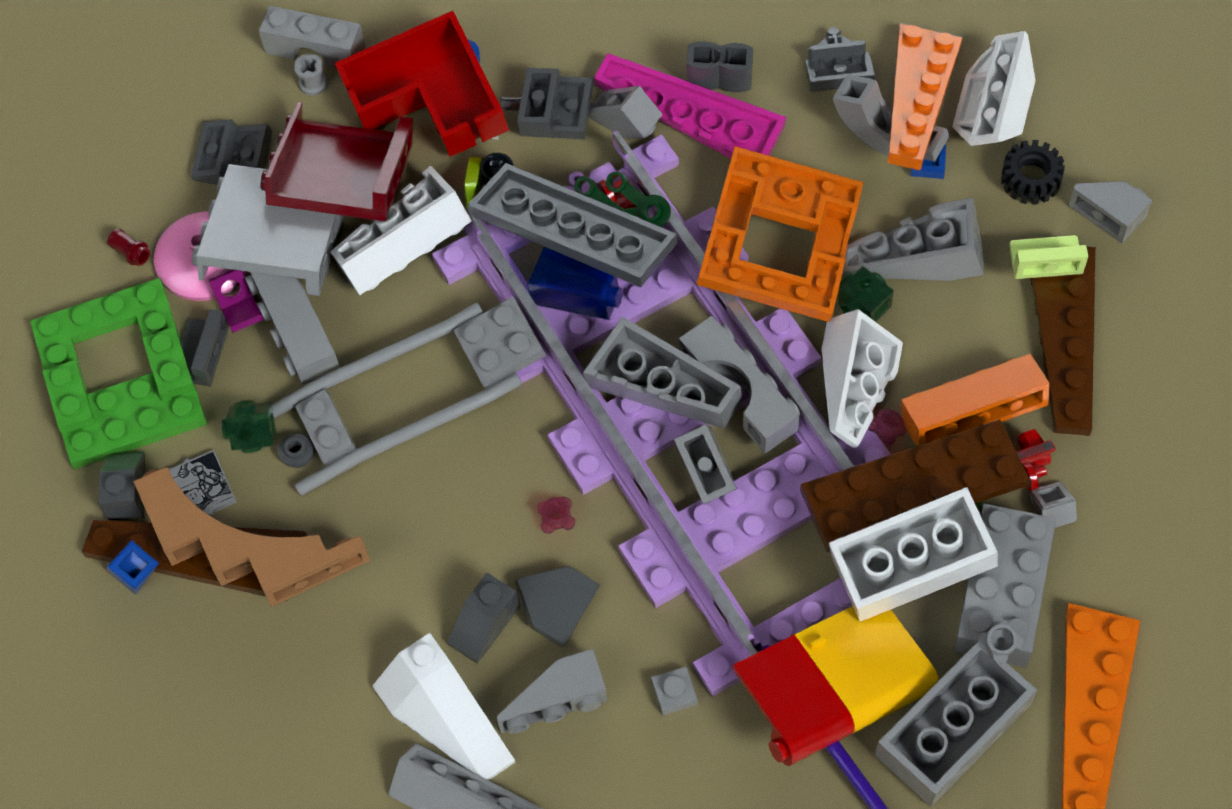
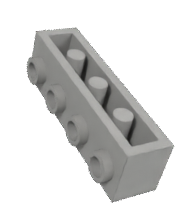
M250 272V275L245 277L253 296L258 293L260 294L262 302L257 303L265 322L272 320L275 326L274 329L270 330V333L277 348L285 347L288 355L283 357L290 376L297 374L302 385H305L339 369L340 366L335 352L299 278Z

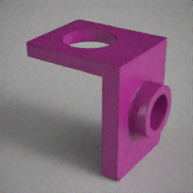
M230 270L209 279V283L232 333L264 320L242 271ZM235 280L240 283V289L235 295L226 296L222 294L221 287L226 281Z

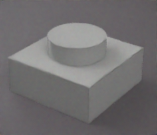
M687 667L651 677L663 716L698 705V699Z

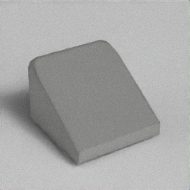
M1062 481L1039 487L1031 492L1028 491L1036 514L1056 518L1055 528L1077 520L1076 500Z

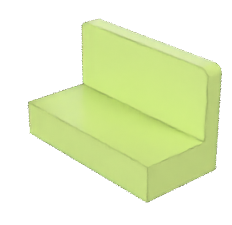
M1076 235L1012 240L1009 245L1015 279L1083 274L1088 260L1087 246L1079 245Z

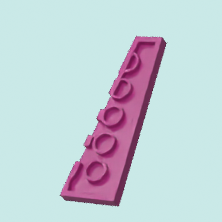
M607 53L594 77L595 85L603 90L640 86L663 114L659 119L660 121L730 159L732 158L735 146L770 156L786 125L785 116Z

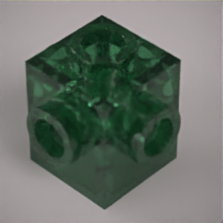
M864 266L855 274H847L840 282L838 304L844 314L859 309L876 322L892 307L894 290L887 285L881 275L876 272H870Z
M243 400L235 403L234 406H230L226 418L222 419V432L225 440L230 439L231 451L241 450L243 453H253L260 451L262 447L274 446L277 432L272 402L255 404L253 400Z

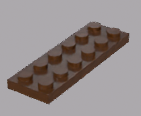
M999 419L802 483L800 492L827 552H830L829 543L966 487L974 503H978L1027 487L1030 479Z

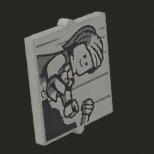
M214 450L192 460L186 458L184 463L169 469L170 474L182 492L209 516L213 517L215 512L237 503Z

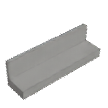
M417 743L399 759L389 790L390 797L413 809H543Z

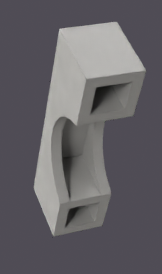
M711 316L679 338V350L724 377L734 380L744 388L749 396L750 403L744 412L743 429L766 454L798 431L800 411L793 400L790 398L785 399L780 394L772 376L768 373L763 374L759 370L750 351L746 348L741 349L738 346L728 326L724 323L720 325Z

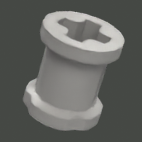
M304 54L295 61L294 70L295 74L299 77L300 90L308 96H316L323 93L328 84L326 75L323 73L322 60L315 54Z

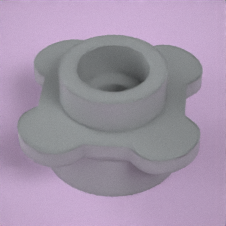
M999 618L994 621L993 627L988 632H982L979 635L978 644L980 647L988 649L993 655L994 662L1003 664L1007 662L1008 655L1011 652L1023 647L1024 639L1020 634H1016L1006 619ZM1003 638L1004 644H998L997 639Z

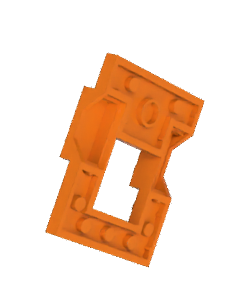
M735 146L696 285L830 322L846 260L847 244L864 182ZM751 215L815 232L805 278L739 259Z

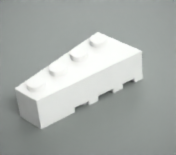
M429 166L422 172L425 178L416 186L410 183L400 191L403 197L391 206L386 221L375 220L370 226L362 224L330 252L359 295L376 288L381 281L393 273L403 270L408 263L420 255L432 251L437 244L449 236L459 233L464 226L472 222L456 192L432 166Z

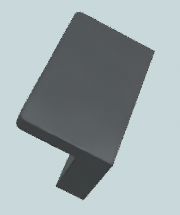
M210 309L206 321L193 318L188 320L181 344L194 384L211 387L229 330V325L223 311Z

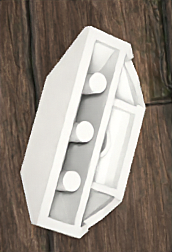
M1026 31L995 36L990 43L991 47L978 58L966 74L952 127L970 146L1002 142L1021 135L1023 132L1035 85V74L1029 38Z

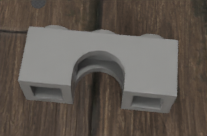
M274 6L268 7L259 29L266 54L296 60L300 48H309L323 57L325 66L336 68L335 62L365 49L361 26L358 23Z

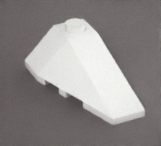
M859 309L831 318L830 322L826 324L822 344L829 429L831 433L853 448L858 447L874 418L872 413L877 403L883 401L886 395L884 389L888 381L894 380L898 372L903 346L902 341Z
M430 633L398 653L373 684L374 690L395 719L409 726L428 743L431 742L461 767L490 780L515 763V759Z

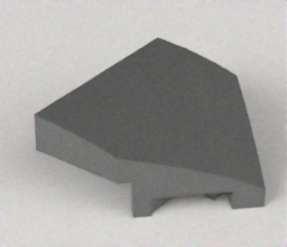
M832 26L826 32V38L818 45H811L808 48L806 73L810 92L838 89L847 74L875 80L870 54L866 52V42L863 40L852 41L841 36V30Z
M570 566L515 580L526 615L524 619L525 624H530L533 630L559 647H563L600 586V584Z

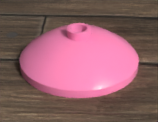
M209 211L192 213L175 221L163 232L155 247L154 267L158 277L161 278L167 290L183 299L192 301L216 299L209 279L232 270L208 267L205 279L201 281L198 278L197 266L192 264L193 250L195 245L201 242L202 224L209 221ZM242 271L244 277L248 276L249 272ZM235 280L226 281L221 287L222 294L226 295L232 292L240 283Z

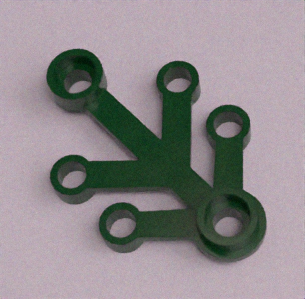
M620 172L610 173L606 179V186L612 192L622 193L636 206L634 208L623 209L597 188L596 182L591 178L580 177L574 184L575 192L657 226L663 227L670 218L671 208L665 198L659 195H649L646 197L629 183L626 175ZM621 177L622 184L619 188L615 189L613 181L615 178ZM588 181L590 189L588 192L583 193L581 190L582 185ZM655 205L657 207V214L650 218L648 210L651 206Z

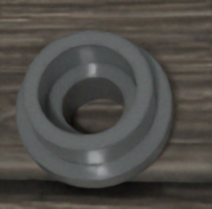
M292 434L281 441L278 454L286 466L301 468L312 459L314 448L311 440L305 435ZM301 446L300 451L297 453L290 452V449L293 447Z

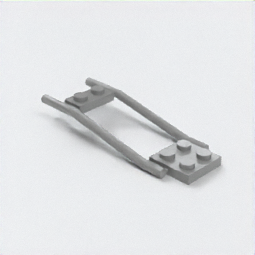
M513 296L485 313L478 302L447 320L317 378L260 411V414L264 421L268 423L296 407L322 462L326 466L295 484L297 491L303 496L359 463L482 407L522 385V382L516 372L543 358L546 354ZM454 331L485 390L357 449L327 389Z

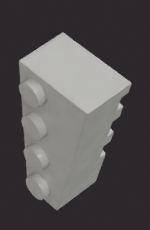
M624 317L620 319L583 372L586 382L592 389L723 429L743 401L740 385Z

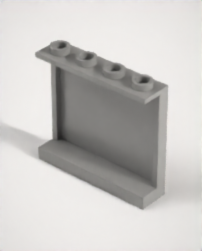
M229 164L225 176L220 177L218 180L217 198L212 199L210 202L209 221L202 224L200 246L195 245L193 250L192 264L197 266L199 280L204 281L208 267L306 279V294L320 296L332 257L330 252L335 247L344 216L266 205L265 191L261 190L260 182L263 170L268 169Z

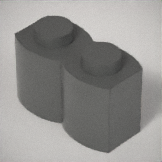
M705 41L688 44L687 81L710 90L717 88L729 92L750 90L752 85L753 47L741 43H729L719 46L718 44Z

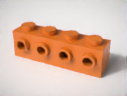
M1031 354L1012 358L997 366L978 370L969 376L945 382L938 387L917 392L901 399L902 423L914 444L919 446L999 419L1003 422L1048 406L1049 381Z

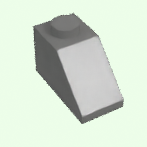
M640 86L602 91L590 106L589 112L591 120L612 132L617 130L625 139L646 138L655 130V123L663 115Z
M1126 181L1078 183L1073 187L1068 206L1122 244L1146 219L1152 200L1147 197L1144 191L1134 188Z
M705 424L674 439L703 504H707L737 490L726 457L712 427Z

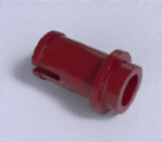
M120 228L115 229L109 235L107 240L108 246L125 256L127 263L130 265L141 266L149 259L150 250L147 243L135 240Z

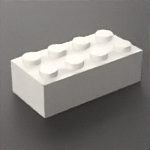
M967 487L829 543L831 557L860 622L998 566V552Z

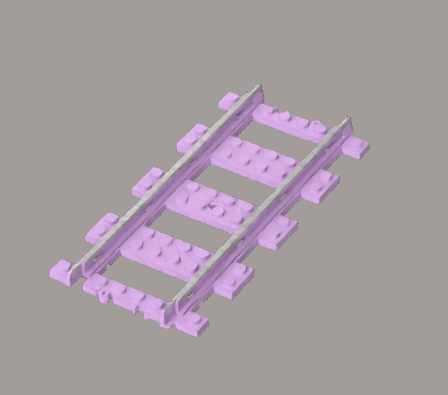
M616 130L612 132L613 146L624 161V167L618 172L626 175L631 185L642 194L643 192L640 187H643L648 196L659 195L668 201L671 215L668 222L662 228L677 233L676 246L642 287L595 268L554 291L537 298L509 255L511 252L533 241L491 223L486 225L484 220L470 215L467 208L466 211L472 220L463 228L467 236L432 253V257L449 285L479 270L500 303L512 296L517 301L546 356L516 373L521 382L524 383L545 372L575 418L574 421L548 434V441L583 495L614 478L647 530L618 545V548L654 607L657 608L687 591L700 613H703L709 621V627L722 646L694 661L693 668L713 697L740 681L732 670V665L757 653L754 647L757 646L760 650L767 644L772 646L853 606L841 578L754 627L719 575V572L812 520L800 492L802 483L891 454L870 425L859 446L854 448L830 432L829 425L796 380L797 377L821 365L822 358L789 311L779 309L755 322L738 296L696 285L716 215V209L711 207L684 221L654 179L679 166L678 156L663 135L632 150ZM608 162L592 170L589 178L593 179L597 184L602 180L606 181L610 173L617 171ZM581 172L571 173L569 176V186L563 187L575 191L574 184L576 180L583 177L584 174ZM621 177L615 178L613 183L621 180ZM588 181L583 183L581 188L582 192L586 193L590 189ZM655 205L651 206L648 210L650 218L657 214V207ZM742 247L739 259L748 262L749 256ZM493 264L496 265V267L498 268V270H499L500 273L502 274L503 279L501 278V276L499 275V273L497 272V270L495 269V267L493 266ZM693 293L708 316H713L720 325L724 323L728 326L738 346L741 349L746 348L750 351L759 370L763 374L768 373L772 376L780 394L785 399L790 397L801 413L798 431L792 435L798 446L735 480L734 483L737 490L707 504H703L702 500H699L678 512L645 461L675 445L674 439L706 423L622 397H616L606 403L600 392L590 388L583 374L585 369L575 355L608 338L622 317L636 323L684 296ZM716 293L718 294V296L720 297V299H721V300L723 301V303L725 304V306H726V311H725V309L723 308V306L721 305V303L718 301V299L716 298V296H715ZM565 374L568 375V377L570 378L571 382L574 384V386H575V388H576V391L574 390V388L572 387V385L570 384V382H569L568 379L566 378ZM741 385L743 401L737 410L750 403L749 396ZM636 482L639 484V486L647 496V500L639 490L638 486L636 485ZM716 604L718 605V607H719L720 610L722 611V613H723V615L725 616V618L728 620V625H727L726 621L724 620V618L722 617V615L720 614V612L718 611V609L716 608V606H715Z

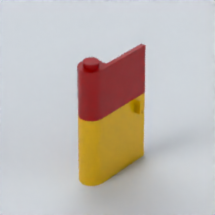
M853 606L732 665V670L773 727L771 741L769 742V750L773 758L777 762L784 763L786 766H791L921 699L939 681L933 665L892 610L860 622Z

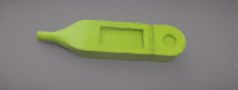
M469 157L464 184L467 209L471 200L480 192L482 157Z

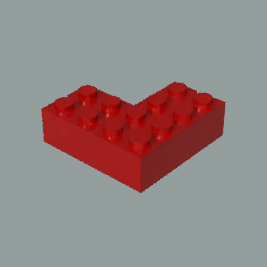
M453 10L335 62V66L364 129L374 130L426 106L449 157L476 146L475 140L478 138L485 142L509 131L503 110Z

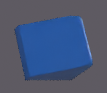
M131 540L107 566V570L110 575L128 590L136 594L157 568L159 562Z

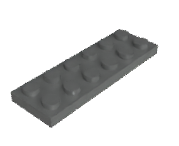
M507 163L503 165L468 204L469 214L638 287L643 286L677 244V233Z

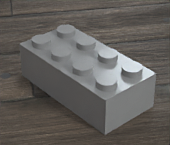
M984 503L980 516L998 552V566L967 579L953 652L966 654L978 642V637L982 632H988L993 627L996 619L1003 618L1009 622V626L1014 629L1016 634H1020L1024 639L1023 647L1011 652L1008 655L1007 663L1027 668L1033 652L1056 518ZM998 638V644H1004V639Z
M977 642L878 741L875 756L932 807L1032 704L1037 689L1007 662L1003 664L994 662L993 655L988 649L980 647Z

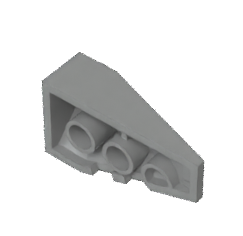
M973 198L938 204L929 208L930 213L913 221L910 217L900 221L901 226L886 233L877 231L848 244L842 277L952 281L984 275L983 247Z

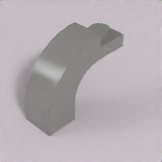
M847 74L832 98L837 112L846 126L858 138L873 149L888 156L892 108L883 99L877 80ZM935 126L924 159L935 162L949 138L947 128Z

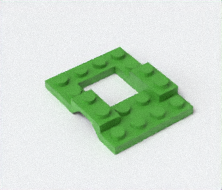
M161 278L30 320L44 368L42 372L57 425L63 435L70 464L74 470L107 459L110 454L125 453L207 425ZM139 323L152 373L89 394L74 344Z

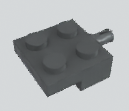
M527 67L521 98L502 97L501 108L502 110L519 111L517 124L521 136L585 140L594 88L593 79L560 76L559 69Z

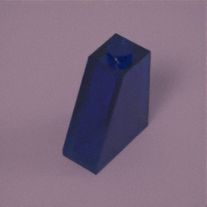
M547 247L543 248L527 283L530 296L537 306L609 320L614 308L620 306L623 296V290L619 287L617 277Z

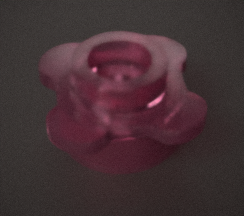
M891 409L878 411L876 418L872 420L868 427L869 431L875 432L879 439L888 445L894 444L896 437L904 436L906 433L903 418Z
M554 497L538 504L537 511L542 516L541 530L544 533L551 534L554 530L562 528L571 530L575 526V518L570 513L572 502L569 498ZM559 513L560 516L558 518H554L553 514Z

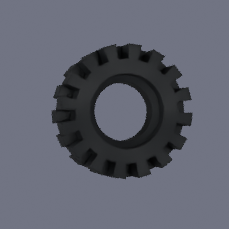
M1025 140L1021 142L1020 147L1015 144L1011 152H1007L1001 173V183L1005 184L1004 190L1006 193L1012 190L1011 198L1014 200L1021 196V203L1027 204V200L1032 199V205H1037L1040 198L1045 203L1049 201L1050 195L1054 197L1057 194L1063 178L1065 165H1063V157H1057L1059 151L1055 147L1049 151V143L1044 142L1043 147L1038 146L1039 140H1033L1032 145L1029 146L1028 141ZM1027 165L1037 166L1045 172V176L1041 179H1030L1022 175L1020 169Z

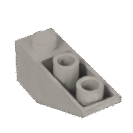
M591 649L557 659L496 716L501 733L507 731L511 734L520 733L527 730L530 724L543 720L546 723H553L563 719L567 713L577 710L590 712L598 709L602 705L601 703L607 702L606 688L594 650Z

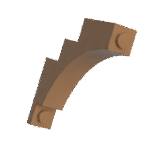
M167 466L160 470H150L142 478L133 481L164 553L172 566L205 551L221 586L255 572L271 607L371 561L360 535L355 538H344L335 543L333 548L326 550L319 534L304 537H271L248 533L230 527L198 508L176 484Z

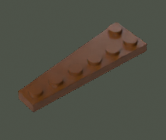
M1087 247L1088 260L1083 274L1030 278L1035 297V313L1038 316L1040 329V345L1042 344L1045 376L1049 381V402L1054 433L1090 436L1092 431L1096 247Z
M93 520L82 549L83 555L87 558L111 563L132 540L159 562V565L153 572L265 596L255 572L221 586L205 551L172 566L164 553L152 523ZM233 527L261 536H307L306 532L297 530Z

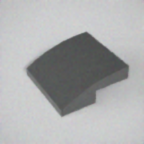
M232 119L203 122L190 177L194 181L217 185L219 178L225 176L229 164L264 169L272 130L267 124L237 126Z

